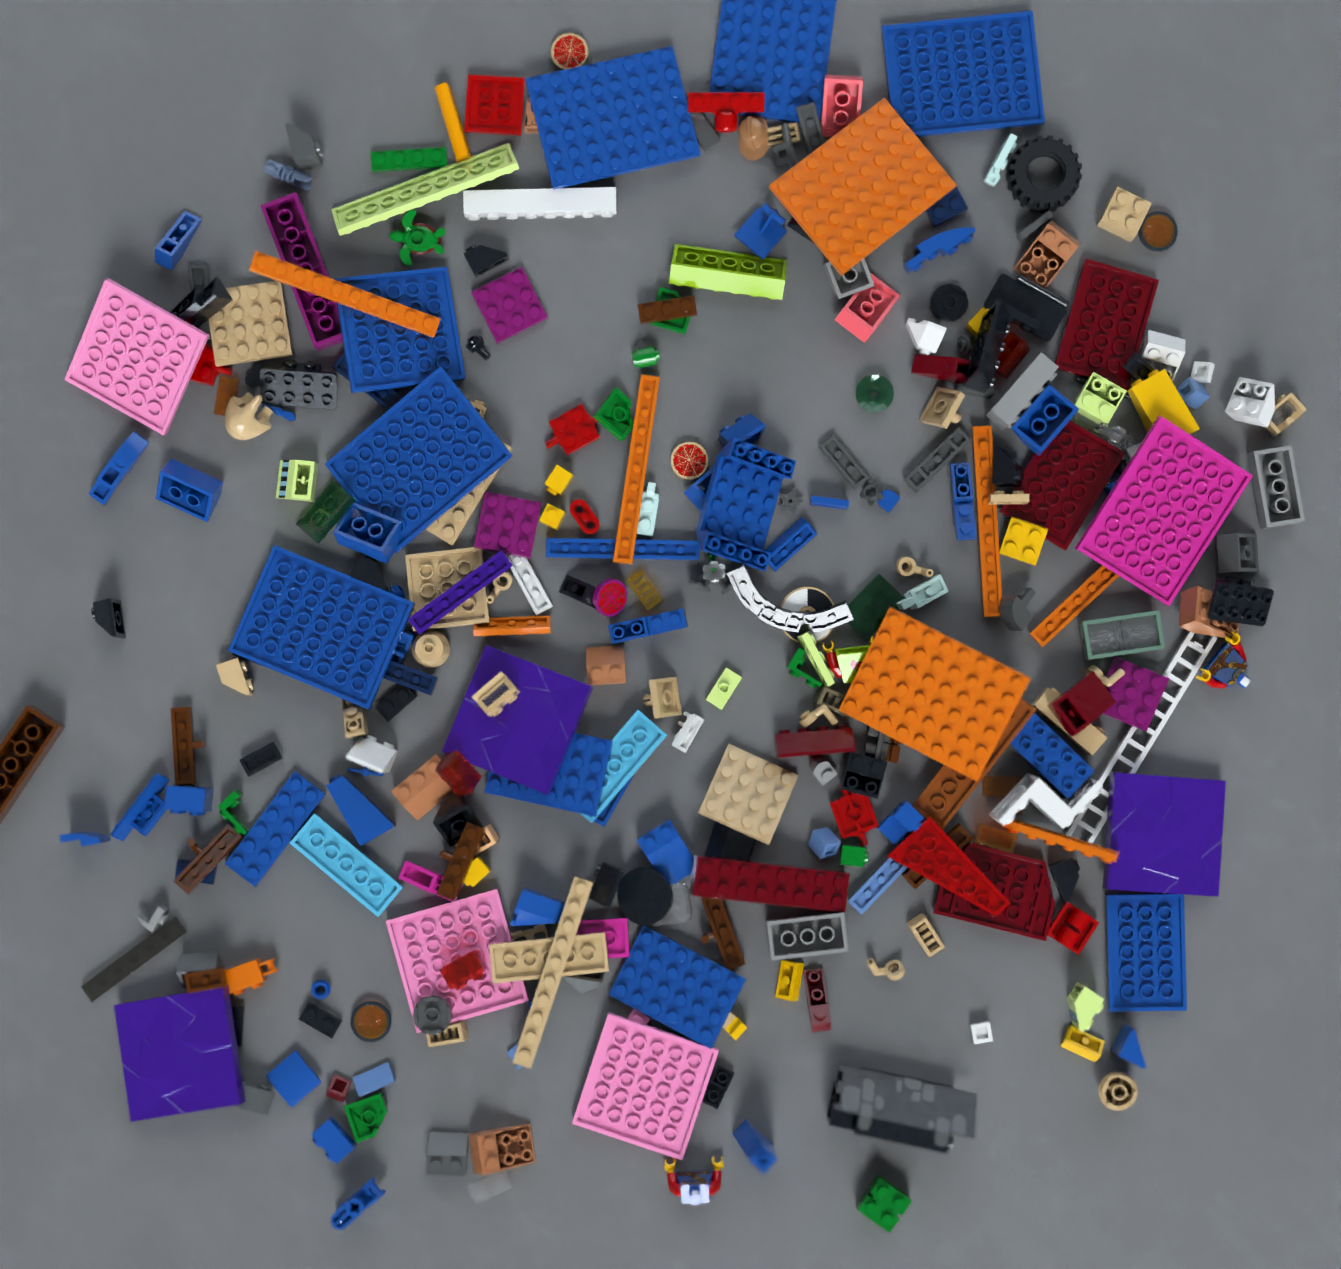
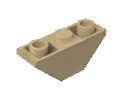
M342 699L346 739L369 734L365 708Z

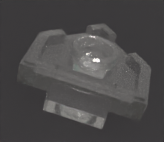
M1102 422L1095 429V432L1103 435L1101 439L1118 449L1121 444L1129 448L1136 440L1130 434L1127 436L1126 430L1123 427L1112 426L1109 428V424Z

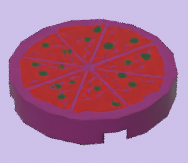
M607 578L602 584L599 583L593 593L592 600L593 605L597 609L596 611L606 617H613L619 614L627 602L625 585L614 578Z

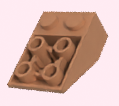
M1051 220L1013 269L1017 273L1047 288L1081 243Z
M1198 585L1181 592L1179 627L1193 633L1222 638L1226 636L1232 638V631L1238 634L1239 623L1216 621L1207 618L1213 592Z
M530 1123L468 1134L473 1171L476 1174L487 1175L536 1162Z

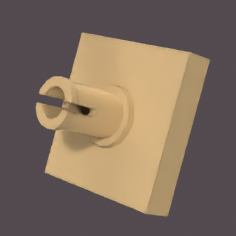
M937 387L919 420L925 424L947 429L950 422L956 424L961 420L962 415L957 412V409L965 395L960 391Z
M677 677L649 680L651 694L644 695L643 700L650 699V701L644 702V705L653 707L654 719L682 715Z

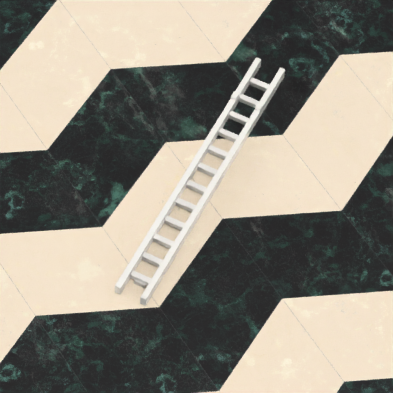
M1187 632L1162 673V676L1180 685V688L1174 698L1163 692L1162 697L1168 700L1170 704L1164 714L1156 709L1154 715L1161 719L1154 730L1148 727L1147 733L1150 734V737L1144 746L1131 739L1137 728L1129 727L1097 780L1101 785L1107 776L1110 777V772H1112L1111 770L1117 760L1131 767L1128 771L1129 774L1136 773L1216 642L1217 637L1211 636L1205 647L1202 648L1203 646L1196 641H1190L1195 633ZM1187 646L1200 653L1194 665L1180 657ZM1177 662L1190 669L1184 681L1171 674ZM1127 743L1141 751L1134 763L1121 755ZM1103 788L1100 789V793L1108 798L1109 792ZM1091 799L1087 803L1086 809L1074 817V821L1064 835L1071 836L1077 825L1091 832L1086 841L1093 843L1107 820L1108 806H1106L1103 812L1091 804L1093 801ZM1087 809L1101 816L1094 828L1081 821Z

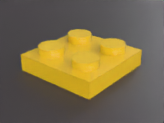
M1011 517L999 553L1036 566L1048 528Z

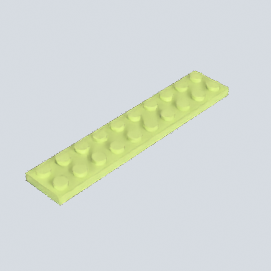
M509 143L336 207L331 209L339 235L350 234L357 229L387 220L389 217L403 214L413 208L422 207L445 196L457 194L461 190L475 187L488 180H494L501 175L510 174L519 169L512 149Z

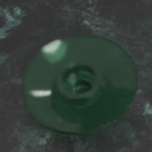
M873 374L864 377L856 388L858 404L864 410L872 413L887 409L894 397L892 384L881 375ZM871 392H876L877 397H871Z

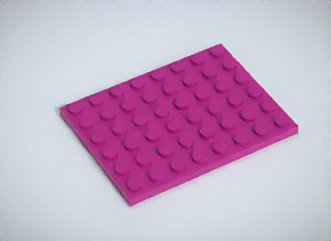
M1158 416L1075 549L1163 604L1170 606L1253 475L1164 417Z

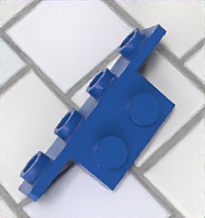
M156 773L145 789L138 795L133 805L126 811L120 822L114 827L110 835L113 838L124 841L131 830L135 828L141 835L147 836L167 810L164 809L165 801L159 796V793L169 782V779Z

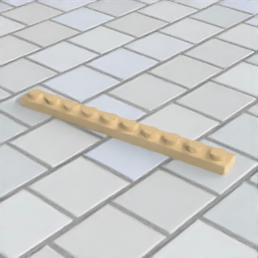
M574 877L512 1063L530 1069L532 1067L593 884L591 881Z

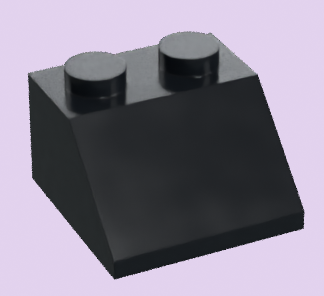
M604 861L602 865L598 864L594 873L597 879L592 884L589 899L610 909L625 870Z

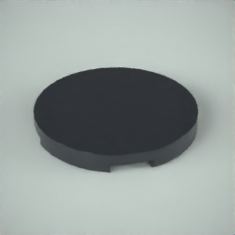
M639 867L629 871L620 881L617 891L618 904L622 913L633 923L652 925L660 922L671 910L673 889L670 882L667 881L659 870L652 867Z

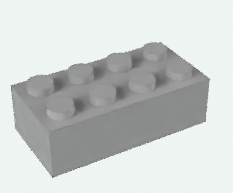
M1041 352L986 414V417L1002 431L1006 427L1010 429L1019 420L1018 414H1023L1032 405L1030 400H1035L1045 390L1043 385L1047 386L1057 376L1055 371L1059 367Z
M1292 445L1254 451L1247 454L1250 472L1253 475L1252 483L1260 529L1304 522L1305 518Z
M836 911L766 919L771 960L849 952L844 912Z

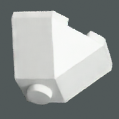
M908 318L905 326L915 349L919 350L921 355L934 356L947 328L925 320L915 323V319Z

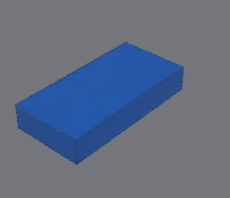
M811 496L809 504L847 510L850 501Z

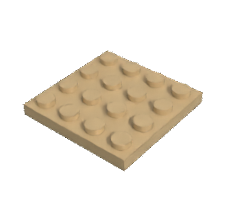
M273 281L226 288L233 300L208 319L216 367L293 356L281 282Z
M471 547L405 555L409 599L415 603L411 616L484 563L482 549ZM486 586L426 630L490 623L488 603L486 602Z
M728 744L698 813L769 845L799 775Z

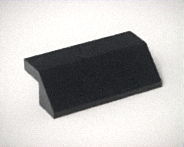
M715 821L704 856L750 861L756 839Z

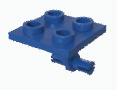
M765 202L761 209L757 208L734 234V237L764 260L787 233L781 227L786 219L778 213L776 208L773 209Z

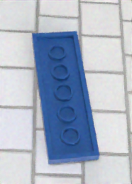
M294 771L225 862V865L254 887H257L326 793Z

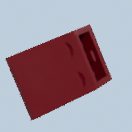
M1092 671L1047 706L1070 736H1074L1094 722L1116 701Z

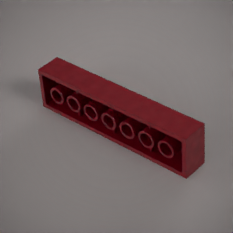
M694 855L689 894L697 897L845 912L850 874L837 870Z

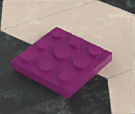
M522 267L471 292L497 344L548 319Z
M485 491L474 548L493 552H500L502 550L504 554L531 559L542 502Z
M1115 656L1106 677L1109 678L1120 668L1124 670L1125 675L1110 687L1104 685L1116 703L1103 714L1147 732L1169 678Z

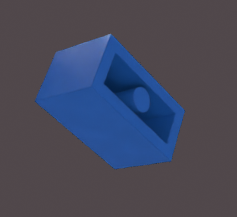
M332 1116L311 1134L313 1142L318 1147H322L326 1151V1157L336 1164L357 1146Z

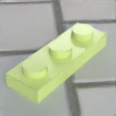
M808 632L798 635L797 638L806 651L805 653L822 685L829 687L834 684V674L830 668L826 667L824 663L825 657L821 651L818 652L813 635H809Z

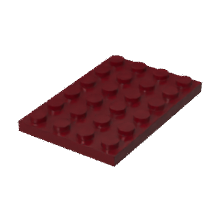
M1086 258L1055 364L1059 367L1057 370L1087 378L1095 372L1127 390L1132 376L1121 366L1134 352H1139L1159 280Z
M1069 421L1040 456L1034 454L1023 472L1024 477L1021 481V486H1016L1012 490V492L1024 491V494H1029V502L1027 504H1004L999 513L1010 519L1015 517L1048 528L1045 540L1066 551L1125 455V452L1074 422Z

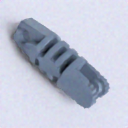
M273 160L266 162L264 172L278 180L281 179V181L288 184L291 183V185L300 189L310 190L312 175L299 169L295 170L294 167L285 166L284 163Z

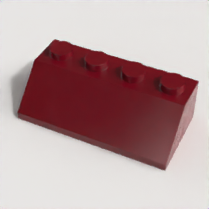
M836 725V729L828 730V726L816 727L817 731L810 732L809 728L797 729L798 733H790V730H778V734L774 735L776 758L856 751L852 728H847V725Z

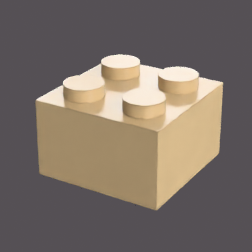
M1117 186L1096 226L1131 242L1136 237L1152 203Z

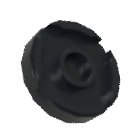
M946 284L938 287L933 292L930 300V308L933 315L944 322L959 320L968 308L966 292L955 284Z

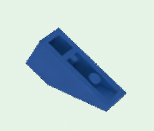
M184 211L156 246L155 263L172 271L185 253L201 223V218Z

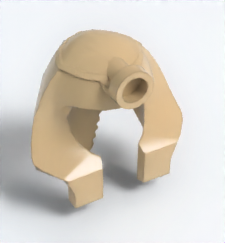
M247 392L241 398L231 397L226 408L224 424L230 436L238 440H248L271 428L272 425L269 419L273 411L267 406L257 416L258 420L255 419V413L262 401L261 395L254 397Z

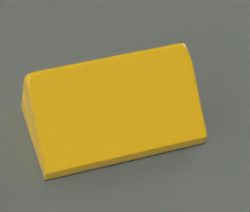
M781 959L775 998L798 1001L804 963Z
M1069 1025L1060 1046L1096 1062L1101 1057L1105 1041Z

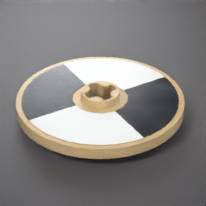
M800 587L791 591L784 598L780 607L797 612H806V610L813 612L831 607L834 603L824 591L818 588ZM833 628L819 632L783 631L789 638L798 643L800 642L797 636L808 632L809 635H813L817 643L826 638Z

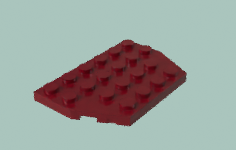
M969 842L962 852L1006 897L1010 904L1000 914L994 916L939 885L933 913L1046 941L1055 907L1046 862Z

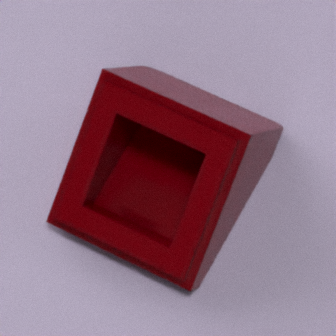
M334 1074L326 1091V1096L344 1103L352 1081Z

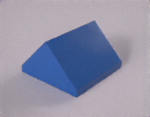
M1123 1025L1110 1050L1143 1069L1147 1068L1135 1030L1128 1025Z

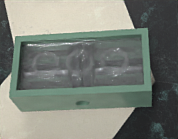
M1159 610L1078 623L1084 660L1165 649Z

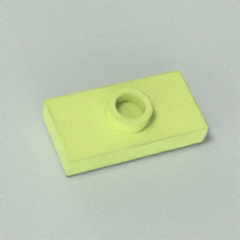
M725 668L706 700L722 710L742 677Z

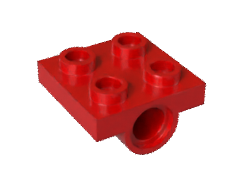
M1064 902L1050 924L1048 936L1079 955L1099 922L1072 904Z

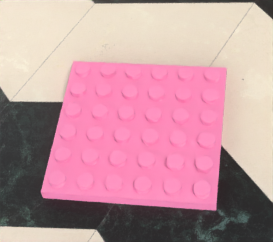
M108 278L103 283L64 380L156 432L166 435L209 334Z
M498 888L386 920L412 1018L417 1003L424 997L431 995L440 996L449 1003L452 1010L451 1023L529 1001L524 980L494 984L492 981L489 944L512 942ZM415 1025L416 1032H417V1033L422 1032V1031L419 1030V1028H417V1026Z
M608 1012L572 1124L683 1160L719 1049L714 1047L710 1049L696 1041Z

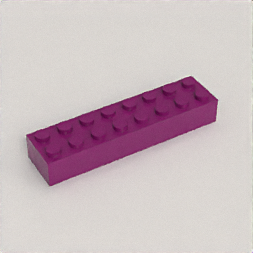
M297 192L260 205L280 259L331 278ZM291 286L314 348L317 351H321L342 343L337 303Z

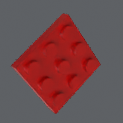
M468 74L465 133L522 136L525 78Z

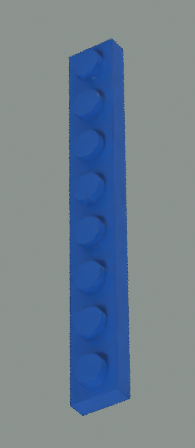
M546 538V558L613 559L616 539ZM636 540L633 559L699 560V541Z

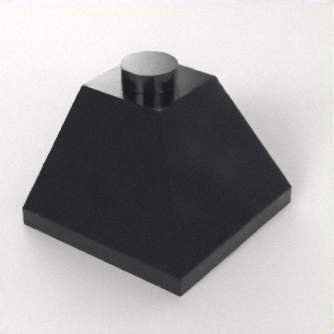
M107 598L93 602L91 614L95 622L112 637L126 638L121 600Z
M461 790L443 801L433 820L434 826L450 847L459 842L467 822L483 828L482 823Z

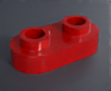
M574 500L570 505L571 515L584 533L588 535L595 534L600 527L599 520L584 500ZM578 506L583 508L581 513L576 512ZM593 522L594 527L591 529L587 528V523Z

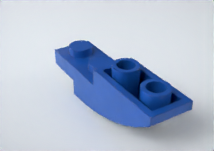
M975 228L952 229L923 241L916 246L914 251L917 255L905 264L904 269L908 273L912 270L917 272L924 266L922 263L927 259L931 261L939 255L938 251L943 257L947 254L951 256L959 249L958 246L964 243L966 245L974 238L972 235L976 231Z
M133 431L107 463L88 494L101 504L106 505L150 442Z
M970 462L950 464V482L956 540H976Z
M682 608L608 625L612 644L687 628L688 622L685 609Z

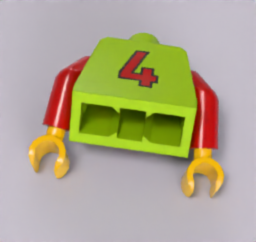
M873 636L869 639L870 645L835 649V652H833L834 643L830 641L832 645L830 649H826L823 642L822 646L823 650L827 652L826 657L829 668L837 678H842L843 683L852 684L873 642Z

